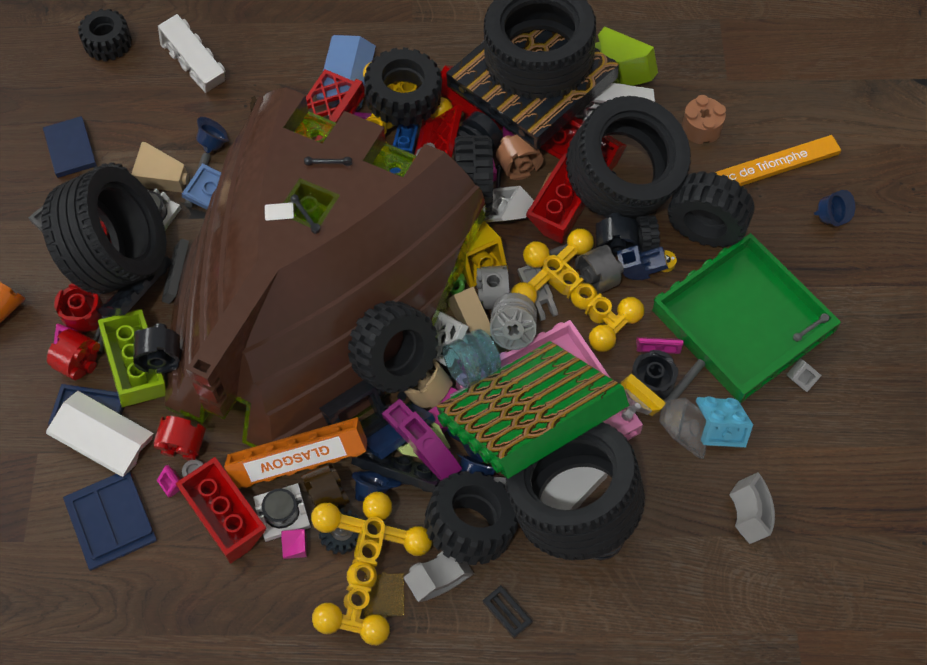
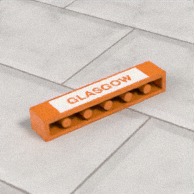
M356 417L228 454L224 468L237 488H248L255 483L269 482L276 477L290 476L297 471L314 469L326 463H336L350 456H360L366 452L367 438L359 418Z

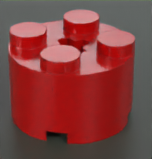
M73 283L69 284V287L65 290L61 289L55 297L54 307L63 324L80 333L97 330L99 327L98 320L102 319L98 309L103 305L99 295L84 291Z
M69 328L57 336L60 339L56 345L51 344L47 354V363L57 372L73 380H78L86 373L90 374L95 370V360L100 349V343Z
M166 416V419L161 417L153 443L154 448L161 450V454L174 457V454H180L185 460H196L206 428L200 424L194 427L190 424V420L180 417Z

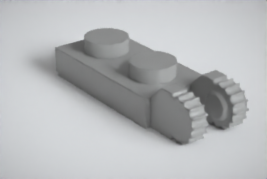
M530 266L517 269L521 282L527 283L541 271L540 268H532ZM547 283L537 291V301L534 304L540 321L546 319L542 304L547 303L552 316L558 315L553 295Z

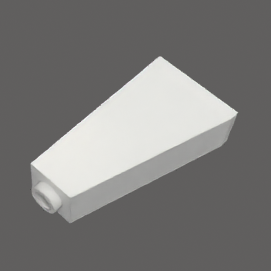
M590 467L566 470L555 476L546 485L540 501L556 509H577L607 478L608 474Z

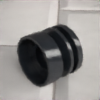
M479 111L472 112L463 121L462 125H459L456 136L487 135L492 139V151L501 144L503 139L497 124L489 116Z

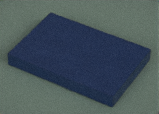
M82 116L43 127L57 178L97 166Z
M61 384L48 425L50 426L62 404L77 391L122 415L124 407H121L117 392Z
M412 402L406 404L428 426L436 421L434 415ZM388 424L367 438L366 450L383 459L406 443V441Z

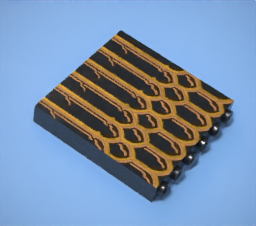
M531 30L519 34L511 42L528 51L544 52L558 49L565 45L568 40L560 34L549 30ZM483 41L446 73L449 88L513 134L521 137L531 147L538 150L618 78L619 64L595 48L591 72L588 77H585L584 83L581 82V85L579 87L576 86L575 90H571L568 94L564 93L563 96L559 95L557 98L550 97V99L543 98V100H540V98H536V100H532V98L526 99L523 96L518 97V95H513L512 92H507L501 88V85H497L496 81H493L485 65Z

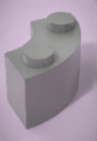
M757 472L738 481L729 494L737 510L735 527L749 544L770 536L775 523V510L770 491L761 475Z
M442 551L434 560L413 565L409 569L410 573L403 578L417 601L422 602L451 590L471 577L474 573L468 563L465 561L463 563L455 562V558H447L443 555Z

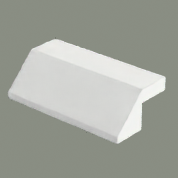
M79 391L75 392L62 404L46 431V434L122 477L136 465L139 452L152 440L154 434Z

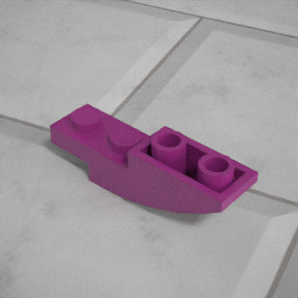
M398 399L382 413L384 419L413 448V452L440 480L462 470V467L435 432L416 412L413 413L401 399Z

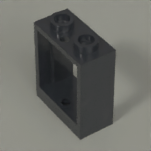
M365 380L319 408L327 425L341 422L338 416L339 413L367 396L374 413L360 422L366 438L389 424L382 416V413L388 407L380 399L381 391Z

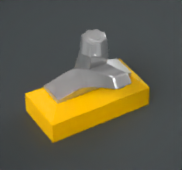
M632 373L620 383L624 387L629 406L623 411L621 416L626 421H630L636 411L653 416L666 404Z

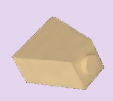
M146 142L141 143L131 175L137 178L145 188L183 193L185 185L189 184L190 179L185 165Z
M474 287L459 292L446 300L456 319L468 326L467 330L472 337L471 343L486 344L491 341L489 338L491 337L490 322Z

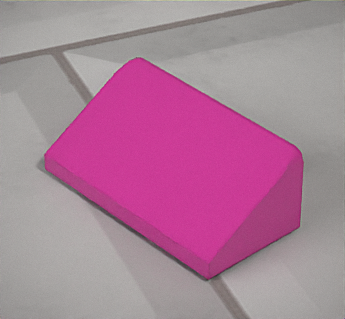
M637 337L638 352L660 350L665 353L679 354L683 346V340Z

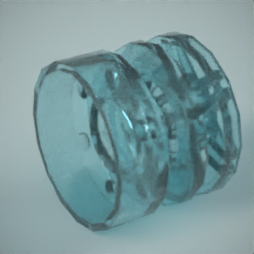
M480 328L471 331L470 334H465L462 340L456 339L443 347V357L446 366L456 382L463 388L472 386L479 382L482 376L488 377L491 373H495L501 368L500 355L494 342Z

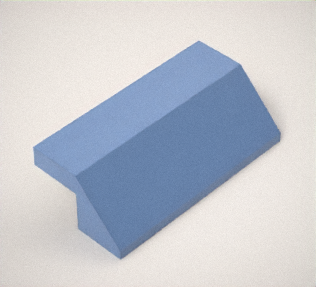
M333 35L324 69L352 81L358 79L363 81L364 84L363 70L368 63L372 62L376 46L361 36ZM327 77L323 85L327 86L335 83L334 79ZM344 85L339 87L340 93L348 91L351 86ZM336 88L326 91L327 97L338 94ZM323 93L317 94L316 98L319 100L324 99ZM335 100V101L329 102L328 104H329V106L334 107V106L337 105L340 101H339V100ZM363 100L361 101L356 110H359L362 107Z

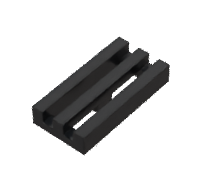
M501 585L483 600V604L514 639L533 623ZM499 593L522 618L524 623L521 624L497 597ZM491 600H493L498 605V607L512 621V623L517 627V629H514L508 623V621L490 602Z

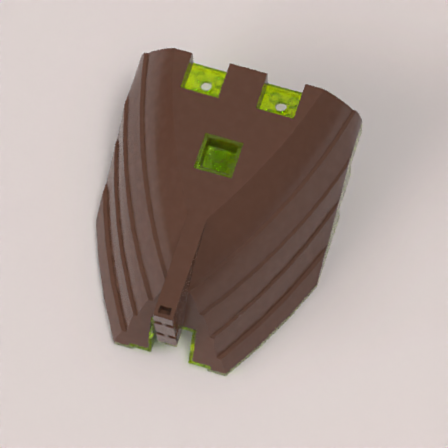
M287 87L273 90L263 97L259 96L239 135L228 150L217 188L212 194L198 236L191 244L183 265L170 326L171 330L180 335V363H178V367L175 370L166 373V409L184 418L188 416L200 423H204L210 413L225 419L236 400L246 404L242 443L251 447L328 426L319 408L363 381L354 372L352 363L349 361L348 353L351 351L348 349V344L352 340L350 336L352 329L355 330L358 325L356 324L357 320L365 316L364 313L368 309L373 310L376 304H385L386 301H400L424 313L425 316L432 320L433 326L440 312L446 314V299L466 266V250L485 219V200L480 187L476 186L467 173L442 150L427 144L423 145L417 156L386 143L383 126L346 111L343 112L337 123L308 111L305 94ZM320 135L323 137L318 141L312 140L314 136ZM307 156L312 159H343L344 157L352 158V165L345 166L344 164L312 163L311 165H306L304 158ZM397 167L400 168L401 171L398 173H391L390 169ZM298 195L300 198L299 202L313 222L320 225V232L317 234L311 232V225L294 203V218L268 221L265 220V205L292 203L290 200L291 196ZM403 331L395 334L387 343L383 357L384 363L391 360L400 350L403 342ZM381 391V401L391 393ZM366 396L339 413L338 416L341 422L356 417L359 418L372 409V406Z

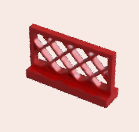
M324 69L306 96L308 109L312 108L314 114L304 117L300 123L303 130L295 133L302 136L305 135L308 138L307 134L318 131L319 135L315 141L323 144L343 112L346 111L353 114L365 97L363 81L358 79L352 81ZM327 77L334 79L335 83L327 86L323 85ZM344 85L351 86L348 91L340 93L339 87ZM336 88L337 95L326 96V91ZM323 93L324 99L313 102V97L316 94ZM340 101L337 107L329 108V102ZM326 104L327 110L316 113L315 107ZM329 115V120L319 125L318 118ZM315 119L317 126L306 129L305 122Z
M457 104L434 119L430 117L422 121L413 161L417 150L430 142L433 143L435 148L446 152L452 158L455 138L463 110L461 105Z

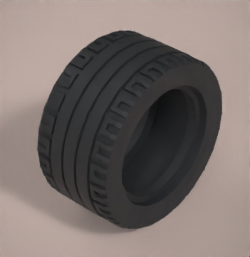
M494 0L490 4L484 18L485 65L493 81H496L497 85H501L502 89L512 92L513 95H518V97L523 96L526 99L532 98V100H536V98H540V100H543V98L550 99V97L557 98L559 95L563 96L564 93L568 94L571 90H575L576 86L579 87L581 82L584 83L585 77L589 76L594 62L596 16L587 0ZM549 30L560 34L568 42L555 50L535 52L522 49L513 44L511 40L527 31Z
M637 96L615 97L598 106L577 130L570 141V146L567 149L568 153L566 154V171L576 195L588 208L606 218H609V215L612 213H620L623 217L636 220L639 216L652 214L682 186L691 164L689 141L679 121L662 105L647 98ZM623 135L637 141L647 151L652 161V182L648 184H633L616 176L609 169L603 158L601 150L602 137Z
M101 166L58 185L47 195L41 216L42 233L46 247L61 273L77 287L94 294H107L150 277L161 267L166 254L167 244L162 216L148 190L129 172L114 166ZM100 219L103 221L105 227L108 230L111 242L107 238L101 226Z
M604 422L509 479L505 478L511 505L526 538L531 543H534V546L539 548L540 551L546 552L555 558L587 560L609 553L622 545L633 534L644 512L645 494L634 449H632V445L628 443L627 438L621 432H618L615 427ZM572 468H595L605 472L612 478L607 491L597 501L583 508L561 510L552 508L540 501L546 485L558 474Z

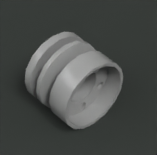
M508 293L495 301L491 310L490 334L500 347L508 350H519L528 346L533 341L536 335L537 309L533 301L520 293Z

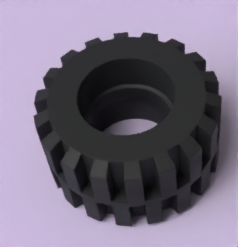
M99 9V11L95 12L94 10L90 15L84 16L85 19L80 21L78 34L86 53L91 58L95 57V60L98 61L101 59L103 61H108V59L116 60V57H122L123 53L128 52V47H131L132 37L126 19L118 11L114 10L112 12L111 9Z

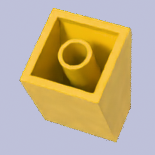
M481 216L477 217L466 236L455 262L460 272L464 274L470 288L477 286V268L507 265L501 238Z

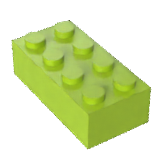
M142 309L128 312L126 315L99 319L100 334L121 407L164 397L166 390L162 373H156V370L149 369V373L143 372L134 366V332L147 328Z

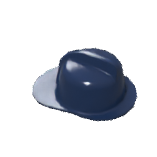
M199 117L197 119L198 132L196 140L203 146L206 153H210L211 150L219 151L225 142H229L225 129L219 123L207 117Z
M848 190L834 192L819 201L818 210L814 212V215L819 216L823 223L832 224L833 226L848 223L852 220L855 213L854 197Z
M457 453L461 457L459 465L462 467L458 475L462 471H469L472 474L476 471L481 472L483 476L487 477V475L493 476L496 472L490 464L480 463L467 455Z
M372 471L352 473V478L356 481L355 498L358 501H364L365 497L370 493L382 492L386 494L388 489L402 485L398 480L382 477L380 474Z

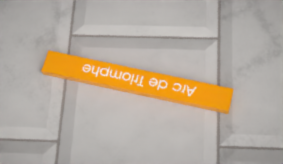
M829 135L715 173L721 176H728L729 179L736 180L740 186L839 155L841 149L834 137Z

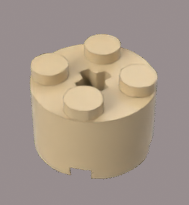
M435 358L432 362L434 364L432 369H429L426 373L427 376L423 380H419L418 385L415 387H408V390L403 391L415 405L421 408H434L440 404L452 386L450 377Z

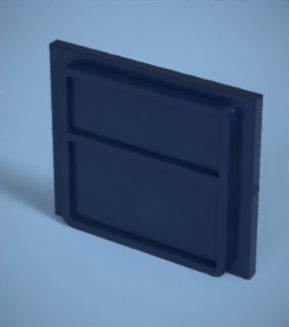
M130 471L124 477L115 474L63 497L90 571L157 541Z

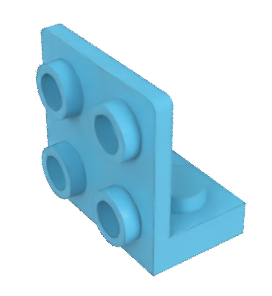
M697 397L696 403L706 419L701 437L703 445L746 447L753 423L739 401L734 398Z

